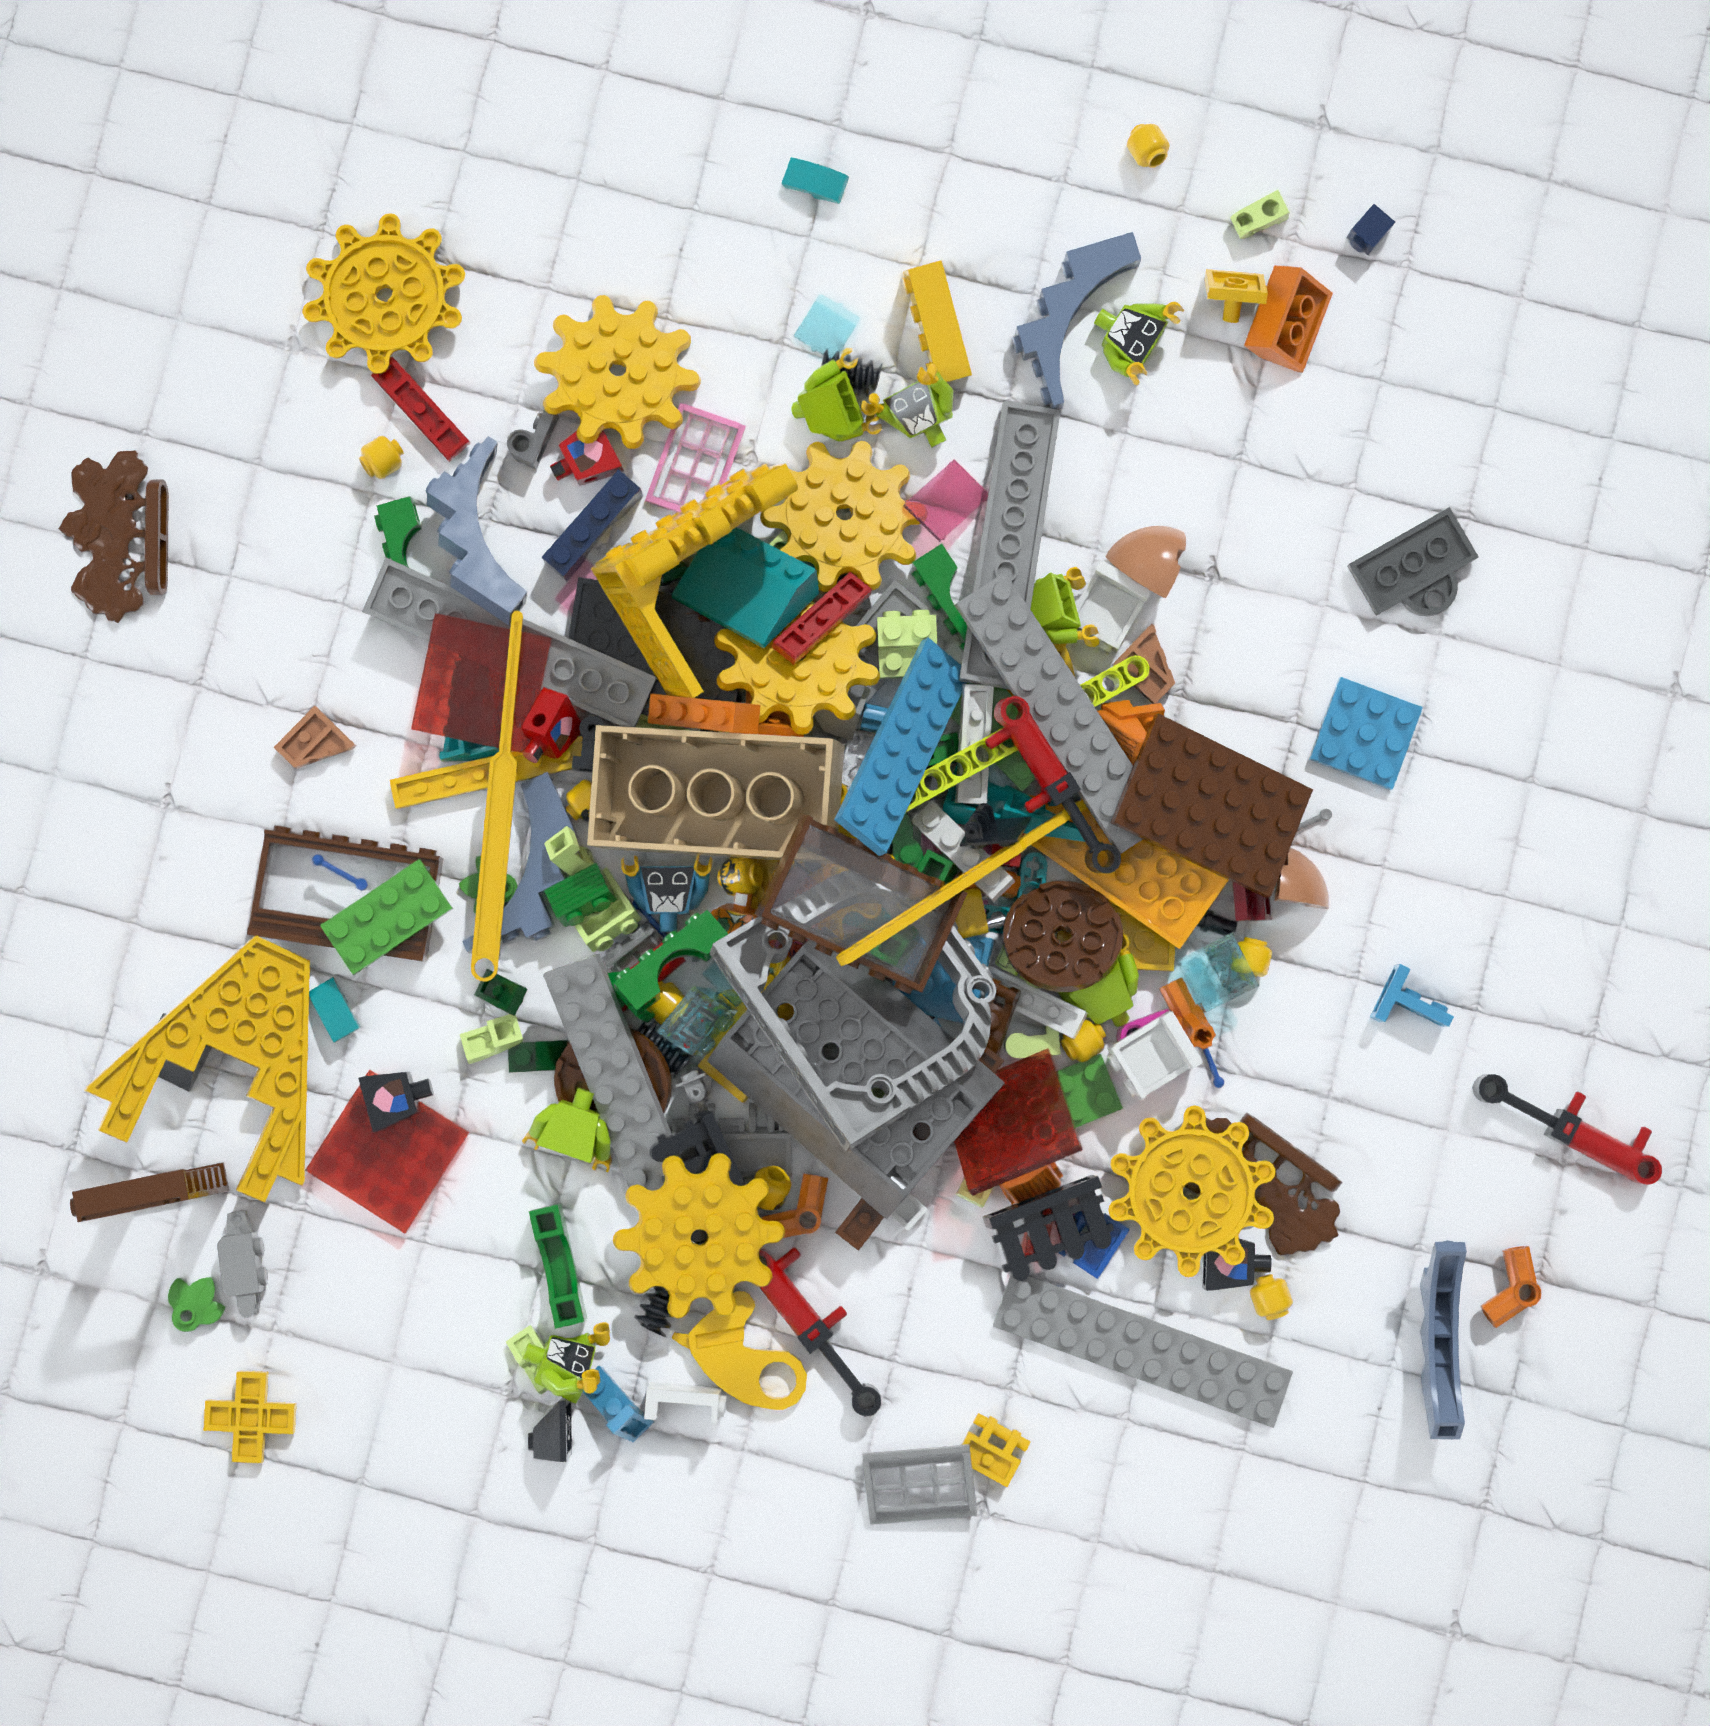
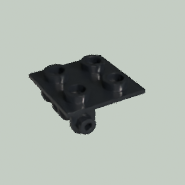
M981 803L965 824V836L959 845L960 847L970 846L972 849L983 848L988 844H999L1002 847L1014 845L1019 841L1030 823L1031 816L995 819L993 808L987 803Z

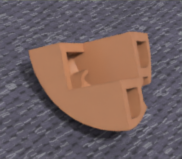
M1168 526L1140 528L1118 540L1105 557L1128 577L1166 599L1181 568L1178 564V559L1186 550V535L1183 531Z
M1290 847L1276 883L1274 901L1329 909L1328 888L1320 870L1306 855Z

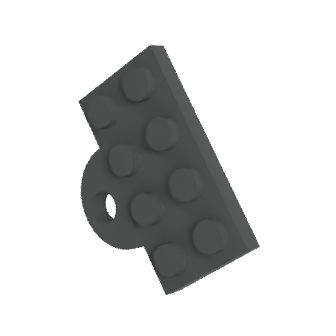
M1448 507L1349 563L1347 567L1376 616L1402 602L1410 612L1428 617L1442 613L1453 603L1458 591L1455 571L1478 559L1479 556L1451 508ZM1430 592H1438L1442 596L1441 606L1433 607L1428 603L1427 597Z

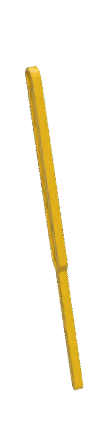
M514 611L511 616L499 752L490 759L471 959L472 975L477 980L483 982L489 981L496 976L500 956L518 764L511 754L523 627V614L520 611ZM486 958L492 961L494 965L492 975L481 977L476 973L475 965L478 960Z
M1082 799L1075 802L1081 812L1087 809ZM1064 809L1022 836L1014 845L1003 847L839 953L836 959L840 966L847 965L1023 852L1029 845L1070 820L1071 818L1067 811Z

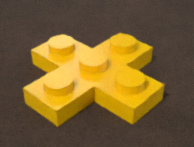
M239 1370L236 1372L235 1400H205L203 1431L233 1432L232 1462L263 1463L265 1433H295L297 1403L267 1402L268 1371Z

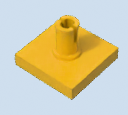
M1206 269L1204 282L1207 299L1225 300L1223 321L1238 323L1242 302L1266 304L1268 292L1264 274Z

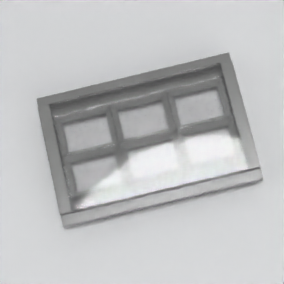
M969 1444L862 1454L870 1525L977 1516Z

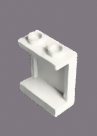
M1101 560L1076 604L1081 627L1077 631H1082L1083 627L1088 624L1096 626L1099 634L1088 636L1098 637L1100 643L1095 648L1106 654H1109L1110 651L1116 653L1151 591L1119 569Z
M1167 1011L1107 1048L1110 1053L1107 1056L1109 1063L1116 1072L1121 1071L1126 1079L1122 1082L1124 1088L1131 1098L1136 1096L1138 1100H1143L1154 1090L1185 1071L1194 1069L1203 1063L1173 1011Z
M650 1382L646 1391L644 1419L657 1420L660 1414L661 1402L711 1406V1424L717 1425L719 1417L724 1418L727 1396L721 1395L722 1389L720 1387Z

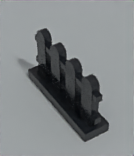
M703 1110L695 1114L697 1123L693 1124L692 1120H688L683 1123L685 1129L667 1138L663 1133L656 1136L658 1142L653 1144L649 1150L650 1157L653 1160L663 1162L665 1158L675 1156L694 1146L698 1155L684 1162L685 1168L692 1174H699L705 1171L710 1158L714 1154L723 1153L729 1157L731 1162L729 1171L730 1181L738 1186L745 1185L711 1111ZM706 1140L710 1149L705 1150L702 1141ZM663 1174V1175H662V1183L664 1184L665 1175ZM701 1229L695 1230L691 1235V1241L701 1242L703 1240L705 1242L708 1238L706 1231Z
M1088 1175L982 1216L985 1227L992 1230L995 1229L996 1235L991 1237L994 1244L1000 1242L1007 1262L1002 1265L1005 1273L1010 1271L1014 1279L1023 1281L1029 1277L1030 1269L1028 1264L1037 1261L1042 1269L1052 1270L1057 1265L1055 1253L1064 1250L1069 1258L1076 1260L1083 1256V1243L1092 1240L1093 1245L1100 1249L1110 1246L1111 1235L1109 1232L1114 1231L1112 1223L1106 1224L1100 1207V1203L1105 1202L1102 1194L1096 1196L1095 1190L1102 1188L1099 1176ZM1077 1198L1078 1203L1069 1206L1068 1201ZM1050 1208V1214L1041 1215L1040 1211ZM1079 1211L1082 1212L1088 1232L1080 1235L1072 1215ZM1023 1220L1024 1224L1014 1227V1221ZM1053 1221L1061 1240L1060 1243L1052 1245L1045 1224ZM1025 1232L1028 1234L1034 1253L1026 1256L1018 1238V1235Z

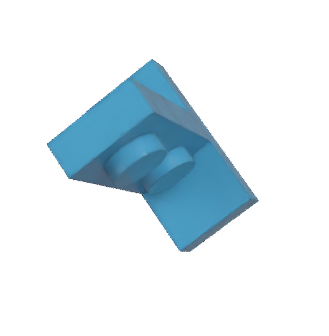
M1395 964L1370 1018L1378 1022H1386L1393 1005L1396 1004L1441 1027H1450L1454 1016L1447 1013L1449 1008L1435 1001H1432L1430 1005L1420 1000L1422 995L1411 989L1405 988L1404 992L1401 991L1411 969L1402 964Z
M598 1365L595 1370L599 1371L600 1383L597 1385L596 1391L589 1394L583 1390V1393L609 1422L606 1426L613 1434L635 1442L655 1421L644 1419L645 1412L640 1410L602 1366Z

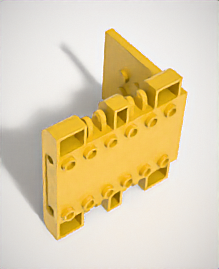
M786 463L770 467L767 464H763L755 470L746 472L743 468L729 476L730 480L722 485L717 484L705 491L706 497L701 501L696 502L693 499L680 507V512L672 516L668 514L655 522L657 528L649 533L646 530H642L630 538L632 542L626 543L622 547L621 545L614 547L605 553L606 556L595 563L596 566L591 568L666 695L695 698L704 691L654 609L662 575L706 545L713 544L729 534L732 529L754 515L764 512L798 491L796 480Z

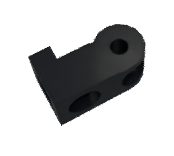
M590 715L583 718L580 722L579 730L583 737L581 756H573L572 768L574 771L593 772L596 725L605 726L602 719L598 716Z

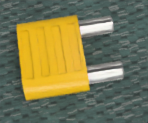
M978 887L963 890L968 894L955 920L958 927L957 931L963 939L986 934L988 929L1004 926L1005 921L1002 920H1005V917L1003 915L986 919L983 900L990 898L984 895Z

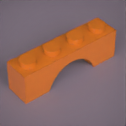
M650 694L648 723L731 733L758 734L761 705Z

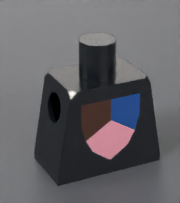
M411 1072L362 1076L358 1078L373 1133L383 1131L420 1113L419 1099L434 1095L430 1079L427 1078L413 1082Z
M1239 1239V1242L1245 1251V1257L1238 1265L1227 1264L1217 1252H1207L1203 1255L1202 1288L1206 1291L1254 1285V1272H1271V1255L1255 1254V1243Z

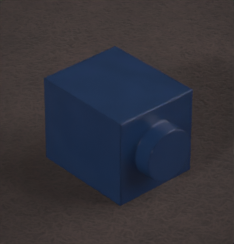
M1373 204L1353 226L1346 238L1350 240V245L1359 253L1364 252L1369 256L1390 232L1396 221L1376 204Z

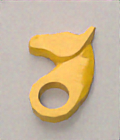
M745 1291L733 1293L736 1307L732 1314L721 1316L713 1309L688 1334L673 1333L672 1339L690 1349L692 1356L703 1372L718 1387L745 1404L771 1410H784L797 1404L806 1391L807 1372L801 1359L786 1350L755 1349L743 1345L745 1323L755 1308V1301ZM783 1362L794 1370L796 1384L788 1395L772 1397L762 1389L759 1382L762 1369L768 1364Z

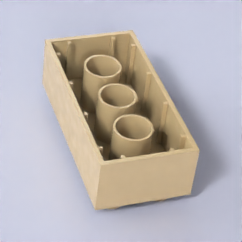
M596 725L587 845L608 850L781 860L796 828L800 814L810 815L814 817L813 820L823 825H829L839 832V824L834 819L841 804L845 745L830 738ZM801 846L794 859L796 862L836 864Z

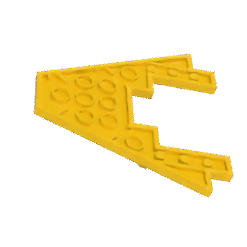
M259 936L252 937L86 1086L85 1092L110 1102L97 1131L127 1143L165 1061L194 1072L207 1045L258 1068L246 1096L273 1108L236 1191L261 1202H266L277 1176L303 1186L305 1182L310 960Z

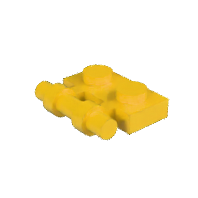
M977 1413L973 1424L981 1427L982 1431L979 1436L968 1431L961 1445H970L972 1469L1008 1487L1021 1463V1459L1013 1456L1012 1452L1015 1447L1026 1452L1031 1441L1022 1437L1021 1432L1015 1429L1011 1431L998 1424V1420L994 1417L989 1416L987 1418ZM991 1434L1006 1441L1003 1449L988 1442Z

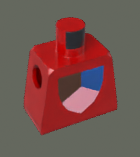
M604 430L599 434L597 440L590 444L581 442L577 437V431H575L558 445L565 458L550 465L557 482L573 474L579 486L611 477L618 469L624 472L622 464Z
M545 687L539 693L522 724V731L529 742L522 754L528 761L537 763L542 755L553 759L560 758L581 734L579 730L581 721L568 695Z

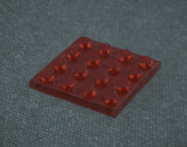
M435 613L411 726L412 730L499 748L510 629ZM522 632L511 751L522 753L530 742V739L522 731V724L542 690L553 638Z
M1049 1048L998 1069L995 1075L1005 1084L967 1128L954 1140L966 1185L972 1196L1083 1150L1059 1073Z
M369 1069L365 1076L379 1074ZM359 1084L305 1171L406 1234L470 1132L419 1100L420 1113L383 1131L373 1133Z

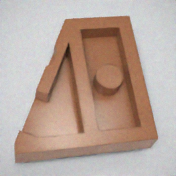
M1151 623L1112 666L1135 655L1145 658L1150 667L1149 674L1143 681L1134 685V687L1152 704H1155L1175 684V680L1167 665V659L1163 648L1160 646L1155 626ZM1129 664L1127 667L1130 676L1137 678L1139 675L1138 668L1133 664Z
M314 705L273 748L297 769L352 750L357 745Z

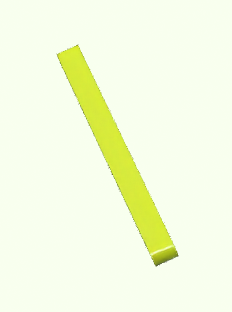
M1136 655L1131 656L1080 684V686L1087 694L1093 706L1097 707L1143 681L1148 676L1150 667L1145 658ZM1129 664H1133L1138 668L1139 675L1137 678L1130 676L1127 667ZM1103 678H1109L1113 682L1114 689L1112 692L1105 690L1103 687ZM994 732L925 770L906 812L1018 751L1015 744L1012 748H1007L1002 743L994 749H989L985 744V739L996 733ZM978 747L984 748L988 752L987 762H981L977 759L976 749ZM951 762H958L962 765V776L952 774L950 770ZM926 776H932L937 780L938 786L936 790L927 789L924 784Z

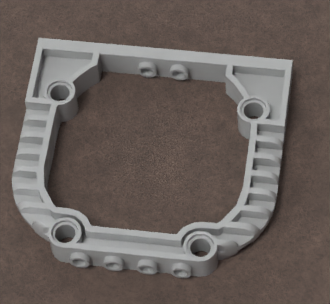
M847 870L828 877L775 910L811 927L836 911L856 903L882 904L887 913L892 918H895L915 905L916 902L909 901L904 896L853 871ZM933 910L912 923L926 944L940 916L939 913ZM758 916L712 945L710 955L845 1152H848L898 1120L907 1111L962 1077L975 1066L987 1046L991 1027L989 1005L995 997L996 986L992 980L989 968L985 964H981L976 958L972 944L967 939L964 940L957 931L956 922L953 924L938 957V961L956 985L952 993L953 1004L963 1019V1025L958 1037L949 1046L900 1077L892 1080L887 1075L876 1074L867 1081L865 1086L835 1081L825 1087L807 1061L808 1055L804 1047L800 1043L796 1044L790 1036L791 1030L786 1021L776 1016L761 994L767 982L770 963L782 962L788 955L792 945V938L787 936L789 930L780 926L777 931L761 924L762 918ZM777 940L782 944L783 948H772L769 945V941ZM978 989L982 991L985 998L979 999L975 997L972 990ZM871 1089H882L885 1093V1098L875 1097Z

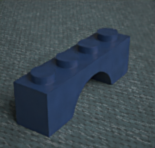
M618 469L541 557L544 563L567 582L586 561L591 549L607 529L617 520L624 517L643 496L641 488Z

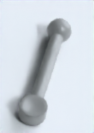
M1327 808L1321 810L1319 815L1300 823L1297 831L1320 820H1329L1332 817L1331 810Z

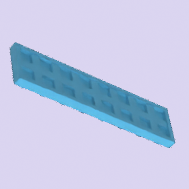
M929 637L920 642L834 819L878 856L887 853L960 698L962 685L967 683L959 681L961 664Z

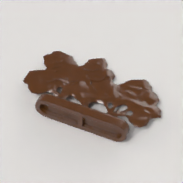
M136 450L117 452L106 469H103L99 462L91 460L89 457L85 458L80 465H76L71 472L73 492L79 496L84 506L74 512H68L58 528L65 536L73 538V544L79 551H90L93 556V560L77 573L71 586V592L79 600L84 601L86 607L93 614H105L108 621L116 623L120 622L125 613L135 612L143 605L142 593L134 585L140 573L145 572V587L150 595H165L168 587V486L164 479H152L146 485L145 498H142L137 490L139 484L147 475L148 467L143 460L138 458ZM126 494H132L134 500H126ZM145 506V530H138L132 514L133 511ZM133 538H145V561L136 562L129 555L128 546ZM126 558L130 560L131 564L125 565L123 560ZM133 568L134 572H129L131 577L120 582L119 575L124 570ZM127 584H131L130 590H124Z
M1246 1112L1240 1122L1248 1127L1249 1133L1253 1136L1243 1144L1242 1148H1245L1242 1151L1243 1157L1250 1162L1262 1161L1254 1157L1255 1146L1259 1141L1279 1154L1272 1163L1275 1168L1274 1178L1270 1182L1259 1185L1254 1194L1257 1203L1267 1207L1273 1213L1274 1220L1268 1231L1269 1239L1277 1254L1281 1256L1294 1254L1297 1251H1315L1321 1241L1331 1242L1339 1236L1335 1227V1221L1340 1215L1339 1204L1334 1199H1316L1311 1190V1183L1318 1182L1327 1190L1336 1192L1343 1181L1259 1119ZM1227 1117L1216 1118L1212 1121L1206 1118L1205 1121L1209 1131L1217 1134L1223 1133L1232 1124ZM1285 1160L1303 1172V1177L1299 1184L1285 1185L1277 1178V1170ZM1195 1183L1185 1185L1187 1189L1200 1194V1188ZM1297 1189L1295 1195L1288 1194V1191ZM1301 1190L1305 1191L1302 1196L1308 1197L1306 1209H1301L1298 1205V1196ZM1313 1201L1318 1205L1316 1210H1312L1311 1204Z

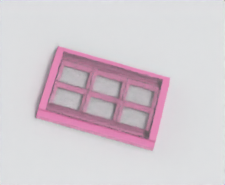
M680 403L678 410L682 413L683 422L680 427L671 429L645 502L677 513L681 511L680 507L693 499L699 502L706 497L705 491L717 484L722 485L725 483L746 429L745 425Z

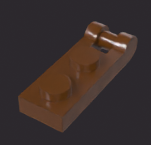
M993 978L996 994L989 1005L991 1027L986 1047L999 1056L1021 990L1013 986L1008 988L1002 985V981ZM998 996L1005 999V1004L997 1001Z

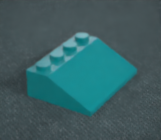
M735 527L729 534L713 544H708L698 550L674 589L672 598L764 649L819 594L817 570Z

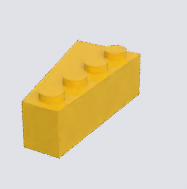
M942 260L903 271L904 277H902L905 292L907 295H910L913 305L910 306L911 315L914 323H918L921 332L918 335L922 352L926 351L929 363H925L926 370L929 364H935L938 368L937 372H940L941 377L946 382L971 376L972 372Z

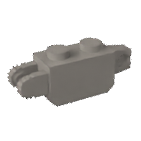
M247 1210L227 1213L226 1236L221 1237L217 1243L222 1290L229 1297L236 1296L239 1314H241V1317L250 1318L259 1313L261 1306L259 1305V1292L264 1291L265 1285L268 1284L267 1268L262 1267L261 1255H264V1242L262 1237H258V1231L253 1232Z

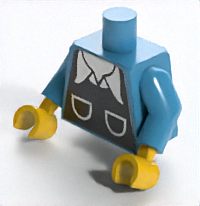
M634 855L635 864L631 866L626 865L623 857L621 859V869L625 874L629 893L638 907L646 910L648 915H660V932H672L674 930L677 932V915H690L691 910L699 907L708 892L709 872L713 865L712 857H710L708 865H702L699 862L700 855H698L694 866H639V859Z

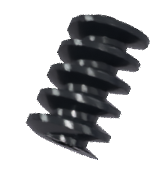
M826 348L821 366L833 359L835 362L839 360V352L836 351L833 357L829 358L828 349ZM850 354L845 357L847 362H851ZM858 357V362L854 368L846 369L843 367L840 371H846L851 386L854 385L855 395H859L863 388H865L866 398H869V395L877 389L883 363L880 364L877 370H874L872 360L868 362L866 367H863L862 358Z
M653 1021L648 1025L643 1022L636 1031L645 1035L657 1046L667 1062L670 1075L674 1074V1080L690 1061L693 1052L690 1051L682 1055L684 1048L682 1043L674 1048L673 1043L675 1039L672 1036L666 1040L663 1039L666 1032L664 1028L654 1032L657 1022Z
M655 1286L653 1287L655 1293H645L644 1295L650 1301V1304L639 1305L645 1314L635 1315L634 1318L644 1328L667 1337L661 1328L669 1329L672 1326L666 1319V1317L673 1318L667 1310L669 1294L665 1288Z

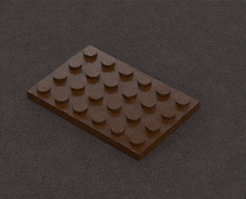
M1158 713L1154 715L1110 823L1252 892L1269 898L1273 893L1313 789Z

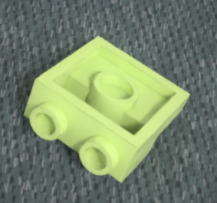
M930 610L912 611V616H900V611L883 612V617H877L880 679L903 678L920 642L925 638L929 637L938 644L936 615H930Z
M607 867L603 871L617 900L611 902L608 909L602 912L591 913L589 916H585L580 924L575 925L576 930L593 953L597 950L602 952L609 949L613 945L615 937L621 933L624 935L632 933L638 927L637 922L642 920Z

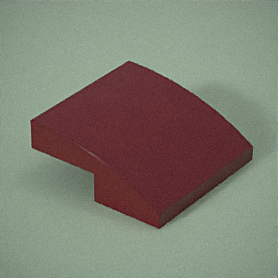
M1233 882L1236 921H1271L1270 897L1265 898Z

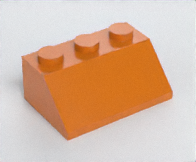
M1274 265L1266 286L1268 292L1266 304H1259L1244 346L1264 360L1303 373L1333 292L1302 267Z

